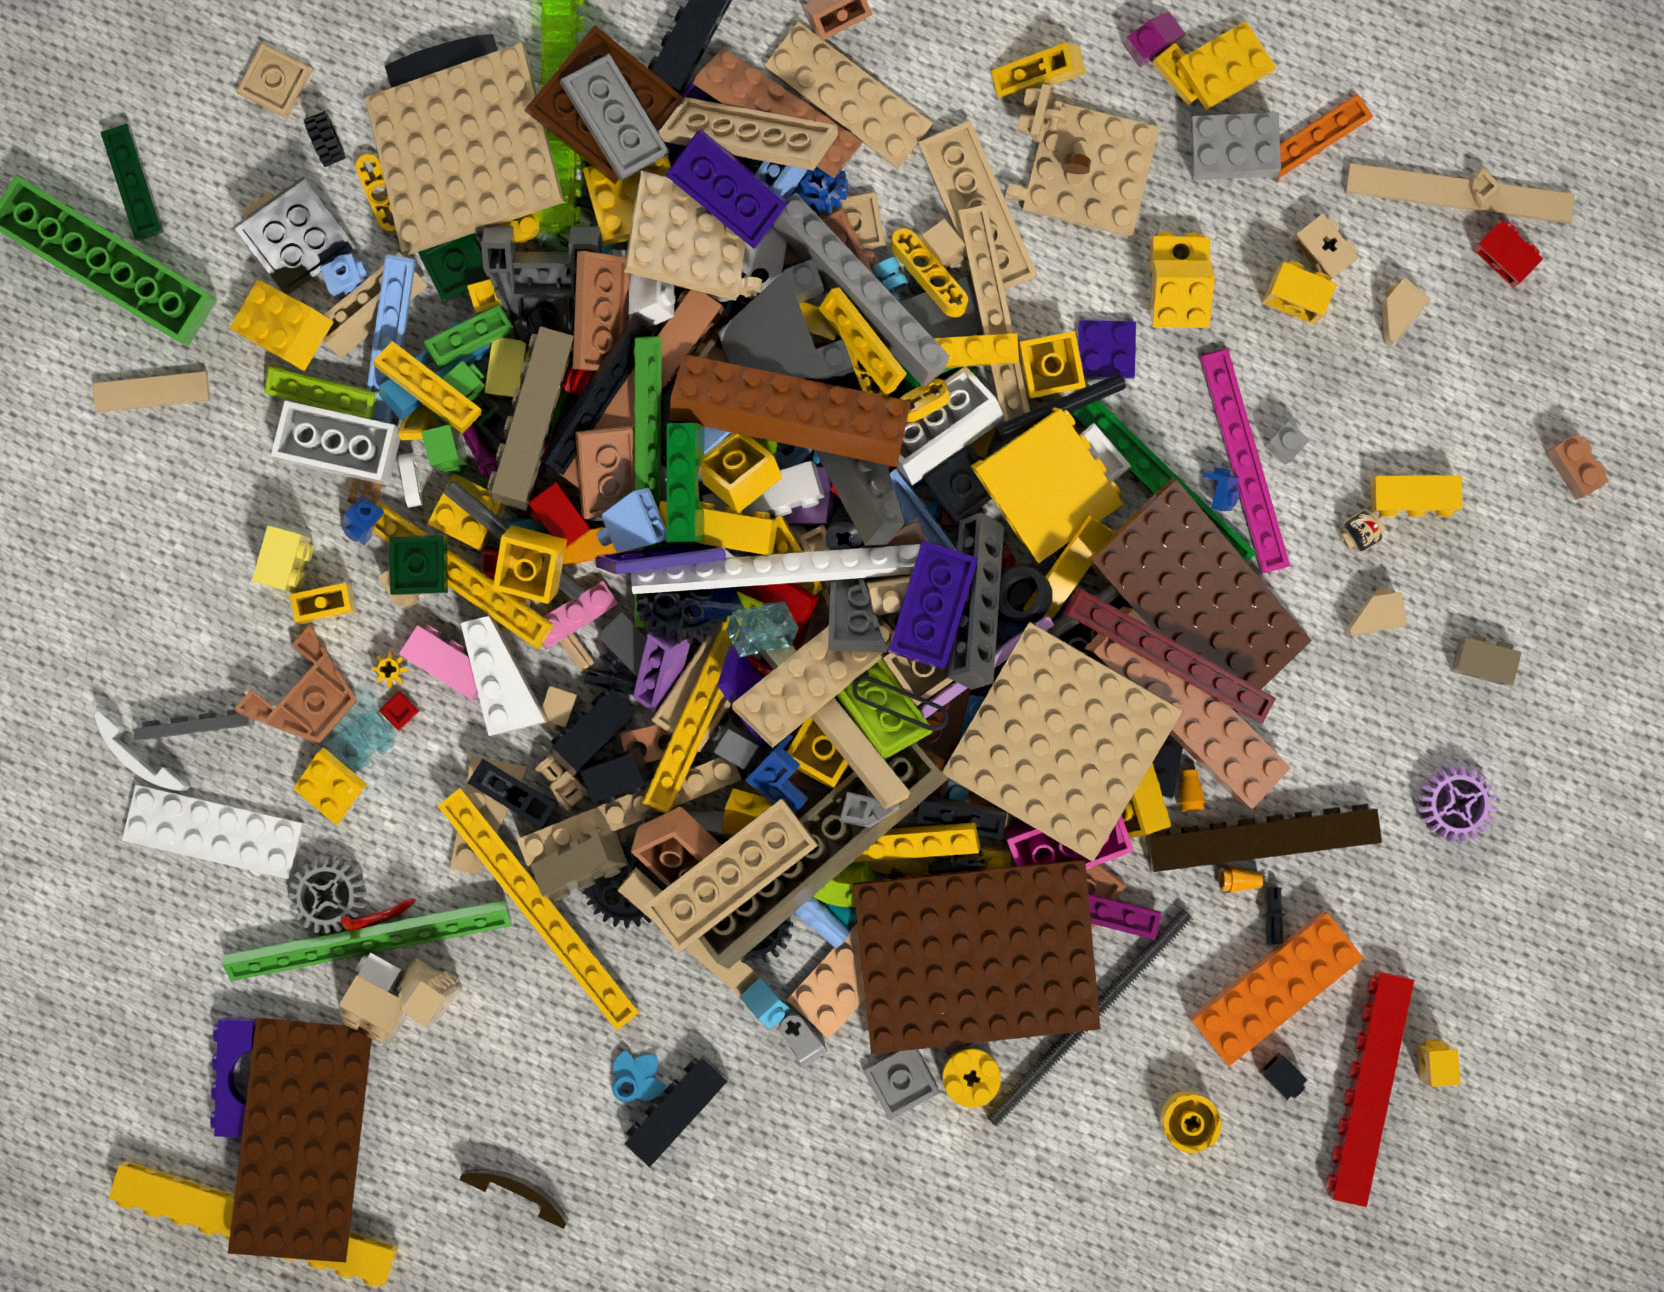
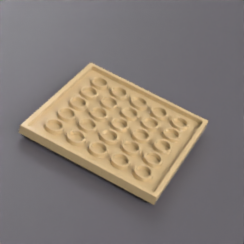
M522 42L365 97L401 252L405 256L484 230L485 226H496L564 203L546 128L524 111L537 95L527 51Z
M1029 622L942 772L948 778L1094 862L1183 710Z

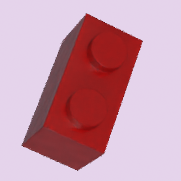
M1503 220L1497 223L1472 249L1512 288L1520 284L1543 260L1539 255V249L1531 242L1526 243L1519 236L1518 229L1513 224L1505 223Z
M555 483L528 503L532 508L528 511L538 525L541 523L545 525L549 531L548 535L567 539L566 549L593 530L587 521L582 518V514L559 483Z

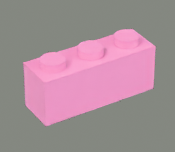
M429 624L425 628L417 625L399 655L469 699L476 700L478 691L468 655L463 653L466 648L452 639L449 643L439 638L442 633Z

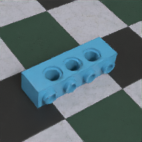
M460 322L454 323L450 328L460 324ZM491 343L440 367L441 369L432 372L443 378L462 361L468 367L472 363L476 364L489 353ZM426 349L418 357L413 355L415 359L425 366L429 363H434ZM388 376L381 380L379 396L401 421L423 405V403Z

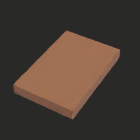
M632 425L575 432L582 518L602 517L605 511L635 491V431Z

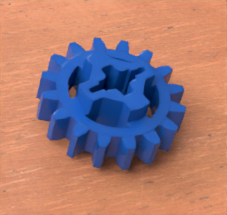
M816 166L814 170H807L790 196L797 193L813 211H816L818 216H821L822 210H826L830 214L832 213V206L840 208L841 200L847 199L849 187L845 171H840L833 178Z

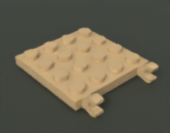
M1062 103L1061 112L1068 115L1065 123H1057L1056 131L1048 130V120L1043 143L1038 144L1028 188L1025 189L1022 186L1009 183L1005 198L1024 202L1022 211L1132 238L1160 127ZM1027 107L1026 115L1035 117L1036 108ZM1071 153L1089 157L1091 160L1090 172L1087 174H1071L1061 168L1063 157Z
M641 171L638 177L624 272L736 301L739 294L754 299L757 296V291L761 290L762 279L757 277L741 278L746 242L669 178Z

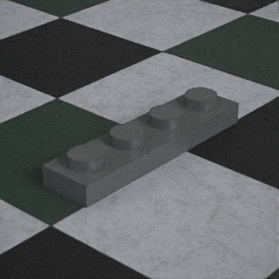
M233 709L227 710V716L216 717V712L199 714V720L188 721V716L170 718L171 724L160 725L159 720L142 722V728H135L133 731L135 740H148L255 725L253 719L237 714Z

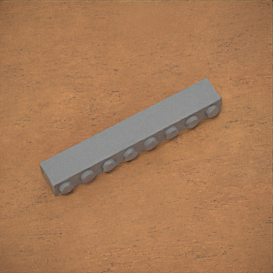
M797 193L786 199L789 205L773 225L778 233L805 261L814 260L819 276L831 289L840 287L887 349L923 387L945 370L950 357L946 351Z

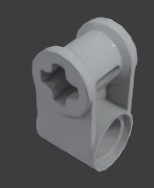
M789 1011L785 1015L784 1019L780 1022L781 1034L804 1068L828 1052L820 1037L812 1030L799 1012ZM790 1020L793 1023L798 1022V1030L795 1032L793 1029L786 1030L788 1028L787 1022Z

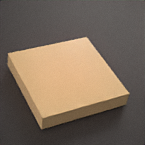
M261 42L236 93L288 119L313 69Z

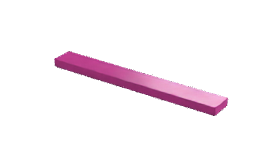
M1225 348L1200 355L1199 358L1233 476L1240 478L1237 490L1261 574L1289 567V559L1229 350Z

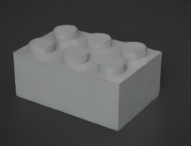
M1279 112L1192 116L1190 124L1192 180L1275 177L1279 175L1281 170Z

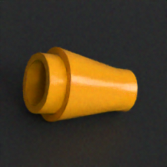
M1198 770L1181 771L1178 799L1181 812L1203 811L1204 804L1207 802Z
M1227 865L1226 868H1220L1218 885L1221 891H1226L1228 894L1261 888L1263 885V875L1261 871H1252Z

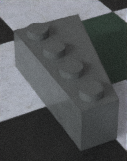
M819 451L817 456L864 544L887 545L905 524L888 466Z

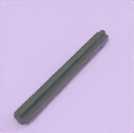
M451 481L444 489V494L501 540L502 535L510 527L457 482ZM561 571L559 589L572 600H577L584 592V587L565 571Z

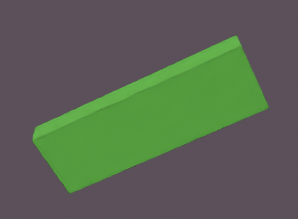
M497 305L423 341L436 367L440 368L512 333L514 327L501 306Z

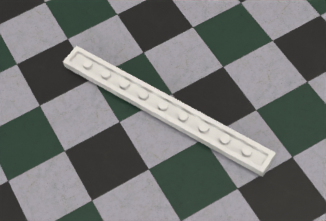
M920 544L731 557L725 560L631 572L632 593L641 594L910 575Z

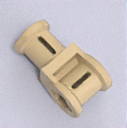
M551 755L535 768L537 773L541 772L550 782L549 788L553 795L568 812H571L573 806L584 796L589 797L585 784L576 775L572 777ZM577 789V791H576L573 795H571V796L568 798V796H569L574 790Z

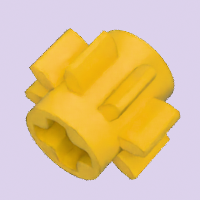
M393 652L388 653V659L380 656L376 657L380 663L378 667H373L371 670L379 674V677L376 679L377 683L387 680V687L392 688L393 681L395 680L399 683H404L401 676L403 672H409V669L403 668L401 664L405 660L404 657L394 660ZM390 662L397 669L396 672L391 673V677L388 673L384 672V668L389 667Z

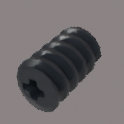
M843 503L837 505L834 509L826 532L825 541L830 550L858 549L862 543V539Z

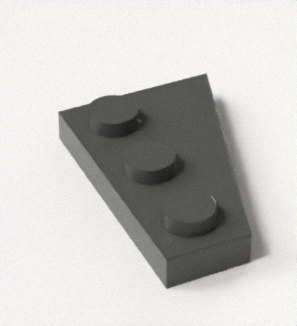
M863 578L831 580L828 650L887 652V645L882 637L879 622L871 606L870 596Z

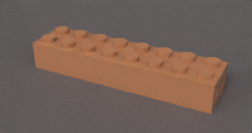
M685 289L677 300L679 307L674 312V317L660 324L663 329L657 337H662L661 401L670 382L676 380L683 354L693 356L701 343L706 342L723 317L725 311L723 306L703 292ZM635 366L593 430L632 425L635 431ZM576 455L565 474L561 476L579 488Z
M1123 607L1120 610L1152 628L1134 609ZM1099 633L1084 648L1098 662L1183 710L1169 734L1240 805L1253 809L1291 769L1225 703Z

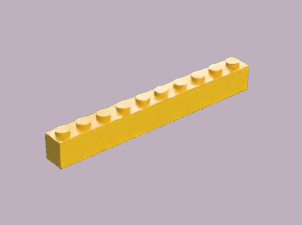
M125 1161L118 1166L109 1194V1199L115 1200L117 1206L132 1209L134 1206L143 1209L145 1215L157 1218L160 1215L171 1218V1222L176 1225L187 1226L191 1224L199 1227L198 1231L205 1234L215 1235L216 1232L226 1235L225 1239L229 1241L235 1195L129 1161ZM350 1231L346 1263L318 1260L305 1261H308V1265L312 1268L324 1270L327 1267L336 1270L335 1274L344 1278L359 1277L363 1279V1283L379 1287L380 1284L385 1285L389 1281L399 1247ZM284 1258L291 1261H297V1259Z

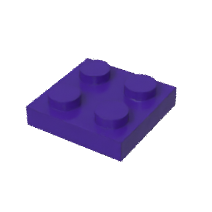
M1079 320L1078 348L1084 378L1107 379L1116 374H1121L1124 379H1135L1136 321Z

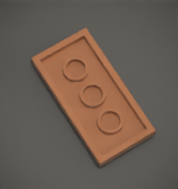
M587 251L577 252L573 369L597 372L627 326L629 273L624 272L626 257Z

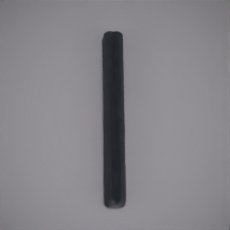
M1116 374L1003 422L997 426L998 436L1001 440L1005 441L1026 432L1053 413L1052 409L1055 407L1071 413L1120 392L1126 388V381L1121 374Z

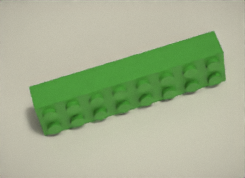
M18 175L14 177L0 199V232L187 348L217 302V299L205 290Z

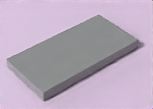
M610 54L561 79V86L620 181L670 153Z

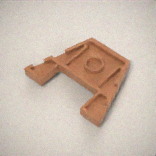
M308 626L293 642L291 647L313 665L312 668L276 708L272 707L251 689L234 708V711L237 714L320 745L357 703V700L340 672L330 660L325 648L315 636V632Z

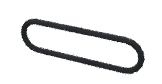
M861 677L853 684V695L858 701L932 731L941 730L948 723L949 715L946 709L927 699L873 677ZM863 681H871L930 705L943 712L944 722L939 726H930L860 697L856 690L857 686Z

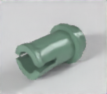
M543 227L535 239V242L539 244V248L545 247L551 252H569L568 242L552 233L553 229L551 228L546 229Z

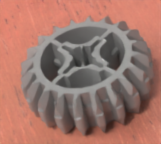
M325 856L322 866L319 858H315L312 860L313 868L308 863L302 865L306 874L299 871L294 874L300 880V883L291 882L289 885L291 888L297 889L296 893L288 894L289 899L296 898L297 900L296 904L290 905V909H300L301 912L295 916L296 920L304 917L307 918L303 927L308 928L314 922L313 931L315 933L320 932L322 926H324L325 934H331L332 926H334L337 932L343 931L341 918L344 916L359 918L361 914L355 910V907L365 908L366 906L364 902L358 901V897L367 896L365 891L358 892V887L365 885V881L356 882L354 878L359 876L360 872L355 870L350 874L349 870L352 867L350 862H347L341 868V858H336L332 865L330 856ZM322 871L337 874L327 885L312 879ZM343 880L349 889L348 903L340 894ZM307 887L315 896L312 910L306 900ZM331 889L333 900H327L323 903L322 897L325 895H322V890ZM327 906H332L335 909L339 908L343 911L341 915L333 919L319 916Z

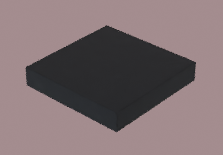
M970 445L922 478L954 525L959 524L960 520L967 518L992 500L970 467L980 460Z

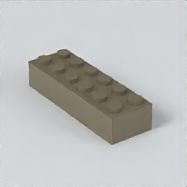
M541 326L538 335L533 333L528 347L531 359L530 362L524 361L520 374L523 386L522 389L516 388L512 405H514L513 411H515L514 417L508 416L504 429L505 438L507 439L506 444L500 443L496 456L499 468L497 472L492 471L488 483V493L492 494L493 503L525 512L527 511L541 460L539 459L545 450L561 395L563 380L568 371L574 350V336Z

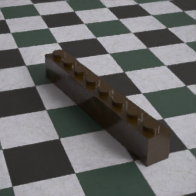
M1368 803L1351 805L1352 811L1341 812L1340 807L1325 808L1322 815L1312 816V811L1295 812V818L1284 819L1283 814L1266 816L1267 822L1255 823V818L1238 820V825L1227 827L1226 822L1210 823V829L1198 830V825L1181 827V833L1170 834V829H1162L1153 832V836L1146 837L1150 871L1159 872L1382 843L1378 809L1369 808Z

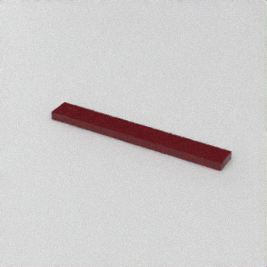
M1076 588L1063 612L1065 615L1263 724L1276 700L1270 694L1081 588Z

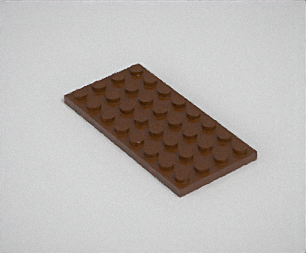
M1171 478L1088 558L1125 602L1154 630L1259 689H1262L1312 641L1177 479Z
M256 1018L228 1254L346 1263L372 1039L367 1036L369 1033L367 1030L361 1027L355 1030L346 1025Z

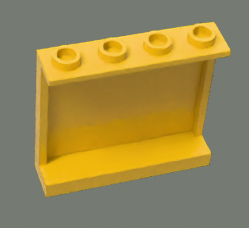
M1056 407L1052 409L1053 413L984 461L979 460L970 466L1031 558L1037 563H1040L1069 543L1089 515L1100 521L1123 505L1119 498L1122 495L1121 490L1114 481L1109 483L1104 473L1107 470L1098 457L1094 459L1088 451L1091 445L1082 433L1078 435L1073 428V425L1076 423L1067 410L1062 411Z

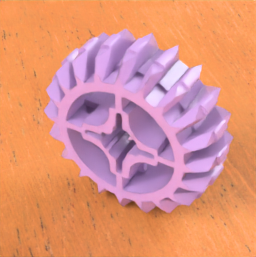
M1450 765L1447 767V774L1443 769L1437 770L1439 779L1433 775L1428 776L1427 779L1432 786H1421V789L1428 793L1427 796H1418L1419 801H1426V806L1418 807V811L1428 813L1421 820L1423 823L1433 822L1428 830L1435 832L1439 829L1438 838L1444 839L1448 834L1449 842H1455L1457 836L1460 842H1467V833L1472 839L1478 838L1476 828L1481 832H1486L1487 828L1483 821L1493 822V818L1487 814L1488 812H1496L1497 808L1489 806V801H1495L1497 798L1495 795H1487V792L1491 791L1493 786L1491 784L1482 786L1486 777L1480 775L1476 778V769H1470L1467 773L1466 766L1460 765L1456 772V768ZM1451 781H1464L1474 790L1462 794L1457 787H1453ZM1444 787L1445 801L1436 808L1438 793ZM1455 796L1456 799H1465L1459 804L1460 810L1455 808L1449 809L1456 803ZM1478 798V810L1471 821L1470 806ZM1454 814L1458 820H1461L1463 826L1458 828L1451 827L1440 817Z

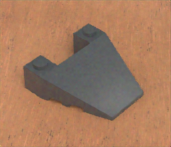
M485 226L481 242L483 269L487 277L489 276L494 286L497 299H500L505 314L514 327L513 333L516 340L522 341L515 328V320L524 315L530 316L532 311L539 307H543L549 313L554 323L555 331L574 336L577 252L587 251L601 254L600 227H571L568 243L569 252H516L514 226Z
M813 259L784 270L718 332L728 363L821 383H829L855 373L843 339L815 349L799 303L825 294Z

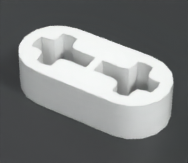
M413 452L401 454L398 456L406 504L408 508L423 505V496L415 455Z

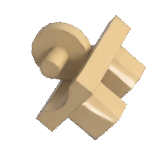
M1042 84L1041 89H1026L1024 105L1036 108L1035 117L1021 114L1018 130L1023 134L1032 136L1034 142L1043 143L1048 120V130L1056 131L1057 123H1065L1068 115L1061 112L1062 102L1054 101L1053 108L1051 109L1054 98L1051 85Z

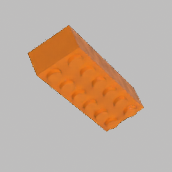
M1321 911L1188 1019L1223 1063L1229 1067L1353 968L1364 957L1327 912Z

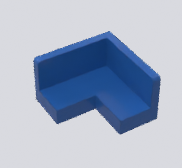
M789 734L773 748L745 781L772 805L780 799H784L792 811L796 813L808 798L806 794L788 779L800 766L783 749L793 737Z

